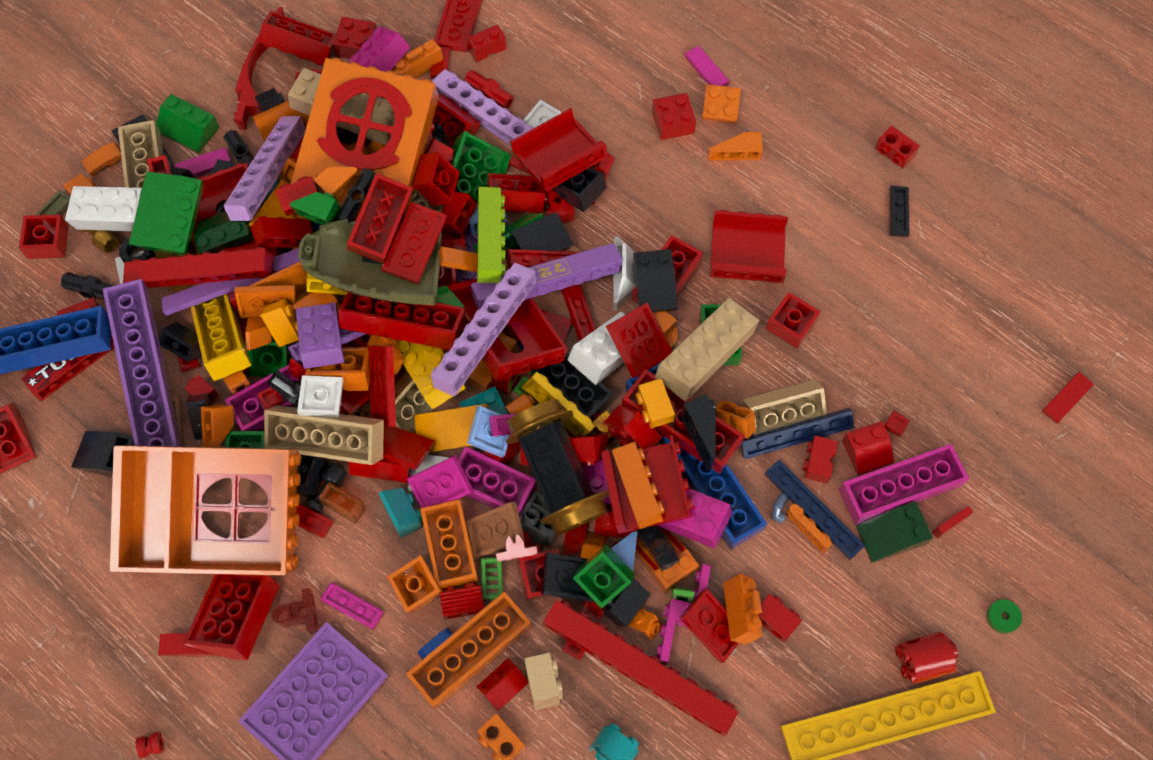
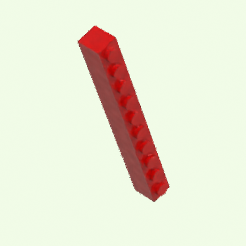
M563 600L561 602L555 601L542 623L543 626L721 736L727 735L739 713L734 709L735 706L726 700L722 702L716 698L717 695L708 689L704 691L697 687L698 683L690 678L684 679L675 668L663 666L660 659L652 655L650 657L643 653L644 650L635 644L632 646L625 642L626 639L621 635L609 633L606 626L599 622L593 623L589 620L590 617L581 611L575 612L567 602Z

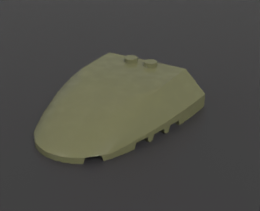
M404 212V214H403V217H402V219H401V222H400V224H399V227H398V229H397V232H398V230H399V228H400V225H401V223H402V221H403V219H404V216H405L406 212ZM348 219L321 225L317 232L312 235L307 233L300 242L298 257L303 269L311 276L332 287L375 300L419 305H436L440 269L438 250L442 246V231L418 285L382 272L383 264L362 262L361 255L346 250L347 242L356 221L349 222Z

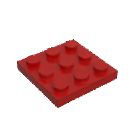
M648 303L642 304L605 326L632 378L641 375L645 369H650L673 352Z

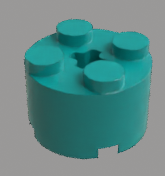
M611 723L610 726H604L590 745L589 751L592 752L594 749L596 752L594 757L597 760H634L639 753L637 748L639 743L630 736L627 738L621 733L622 730L617 725Z

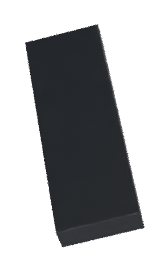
M890 186L889 188L890 236H909V187Z

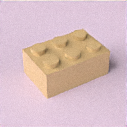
M550 653L524 658L535 711L560 705L559 699L563 698V691L560 679L556 680L558 678L556 659L551 658Z

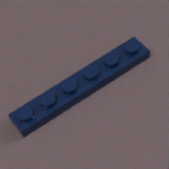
M850 408L756 434L747 439L744 438L741 444L742 456L744 459H749L811 441L815 436L825 437L854 428L852 410Z
M780 460L765 472L764 475L782 493L786 494L793 504L799 505L803 509V514L807 518H811L815 522L816 527L821 532L826 533L830 537L831 542L849 560L865 547Z

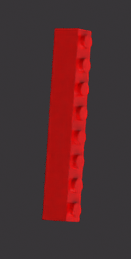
M256 247L254 250L238 249L234 252L220 251L213 254L204 252L202 255L185 254L183 257L167 256V258L162 259L152 257L150 260L134 259L132 262H124L123 283L142 279L148 288L266 278L273 274L274 255L264 247Z

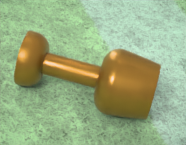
M77 230L79 232H89L93 236V245L105 253L113 252L119 244L118 238L109 230Z

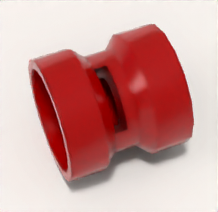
M160 732L152 733L149 737L141 736L136 738V751L140 759L146 758L152 753L156 755L164 752V741Z

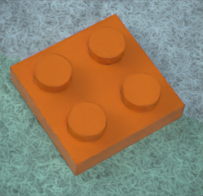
M706 84L702 120L737 123L741 88Z

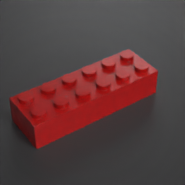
M348 292L338 310L339 328L445 350H451L454 341L461 336L465 327V308L443 303H436V305L375 300Z
M645 369L623 397L622 406L639 410L642 413L644 411L643 406L638 404L635 394L638 393L639 385L657 380L655 375ZM665 386L675 413L674 422L654 428L669 440L670 436L673 435L674 442H679V446L703 462L681 419L683 406L686 402ZM717 416L715 458L711 468L720 474L742 444L745 435Z

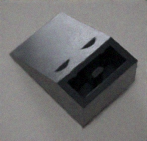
M85 431L71 468L113 477L114 446L135 445L133 436L116 432Z

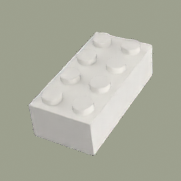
M73 186L65 220L77 230L132 231L142 188Z
M622 311L576 343L568 357V361L595 385L624 364L618 349L605 327L624 316L625 314Z

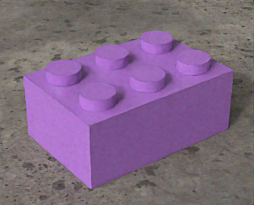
M336 303L296 308L300 356L304 369L344 363Z

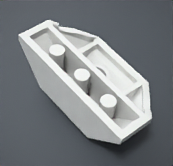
M614 236V244L622 257V271L613 274V311H617L632 298V292L636 286L632 266L633 253L636 252L621 238Z

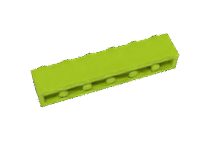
M479 187L477 283L501 282V276L505 275V264H502V261L505 262V250H502V247H505V236H501V234L505 233V222H501L505 217V209H501V207H504L505 196L501 195V188Z

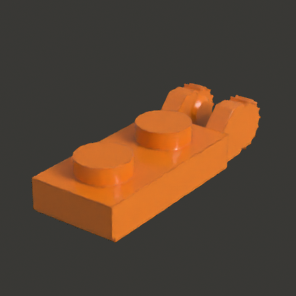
M790 505L787 510V516L790 518V521L822 554H825L832 546L830 537L824 532L821 533L811 518H806L803 515V509L799 505Z

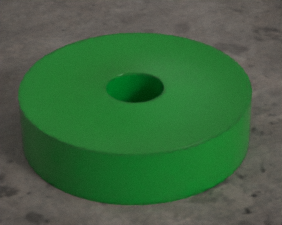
M1001 599L989 606L987 621L995 631L1007 634L1019 628L1022 622V614L1015 603L1010 600ZM1002 613L1007 616V620L1002 618Z

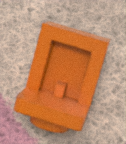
M640 608L628 627L645 634L648 639L653 640L660 632L662 622L655 614Z

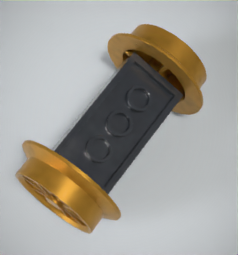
M558 399L537 404L510 418L506 423L511 434L505 440L507 444L520 443L551 515L541 520V524H551L555 535L571 531L608 513L603 500L609 494L608 491H604L594 495L563 425V422L573 415V411L563 410Z

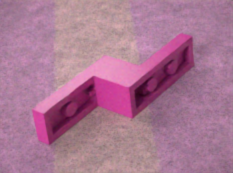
M703 564L701 570L696 572L695 582H698V588L693 590L695 592L693 600L702 589L708 586L711 568L709 565ZM671 599L670 605H665L664 617H667L666 625L662 624L660 637H663L662 645H658L656 657L660 658L662 665H667L669 661L675 625L687 627L679 617L691 604L689 602Z

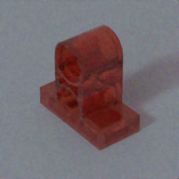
M310 588L301 589L303 601L283 604L274 608L272 619L280 627L286 628L306 624V629L310 634L318 632L314 593ZM303 608H308L307 615L299 616ZM287 612V618L279 621L280 614Z

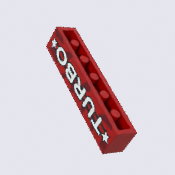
M111 334V350H113L115 347ZM111 350L40 365L28 371L21 380L36 398L43 401Z

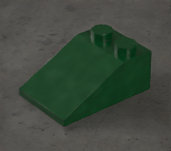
M916 501L856 525L871 563L927 545L933 539Z

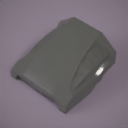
M538 490L530 498L519 518L522 531H525L530 536V540L536 543L542 542V545H550L555 537V533L551 524H541V520L551 515L543 495Z

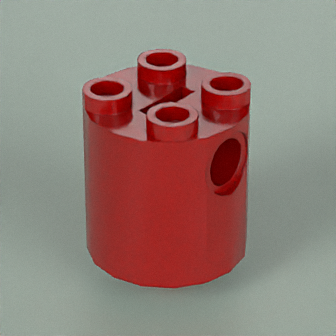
M942 632L905 641L894 647L895 653L902 663L900 672L903 678H908L913 684L956 671L957 647Z

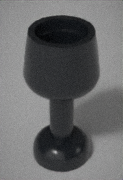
M331 462L321 473V480L324 482L323 486L315 498H308L304 503L313 510L322 513V500L331 487L338 489L342 486L348 472Z

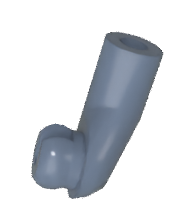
M784 493L779 494L772 509V520L774 522L777 521L779 524H782L786 517L785 514L781 513L788 500V496Z

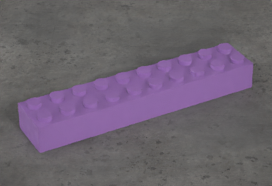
M142 279L104 288L103 293L134 444L182 446L148 287Z

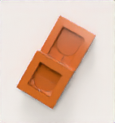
M112 142L97 149L81 162L88 174L95 176L106 165L112 167L122 158L121 150L115 142Z

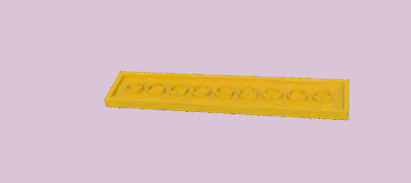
M981 671L783 725L780 729L790 760H830L996 713Z

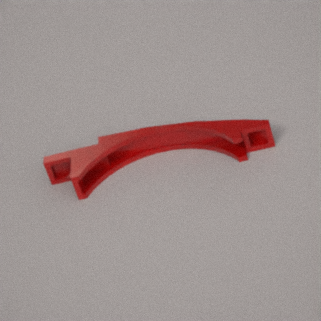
M279 7L276 10V13L285 15L283 7ZM259 35L243 64L235 88L238 96V108L233 118L239 130H246L249 116L261 113L255 99L257 94L252 87V75L258 59L269 47L258 42Z

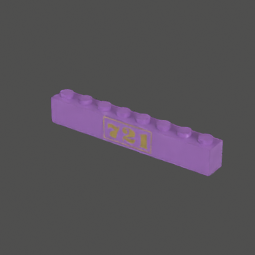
M612 243L528 267L535 271L536 284L524 300L621 272L622 257L615 244ZM475 282L471 284L472 297L477 309L480 310L485 299L493 293L497 283Z

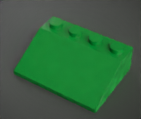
M464 131L456 137L452 148L454 149L452 153L454 157L451 164L460 172L455 192L469 194L478 204L479 187H488V173L505 174L511 155Z
M146 172L129 245L182 257L188 254L204 188L202 180L179 175Z

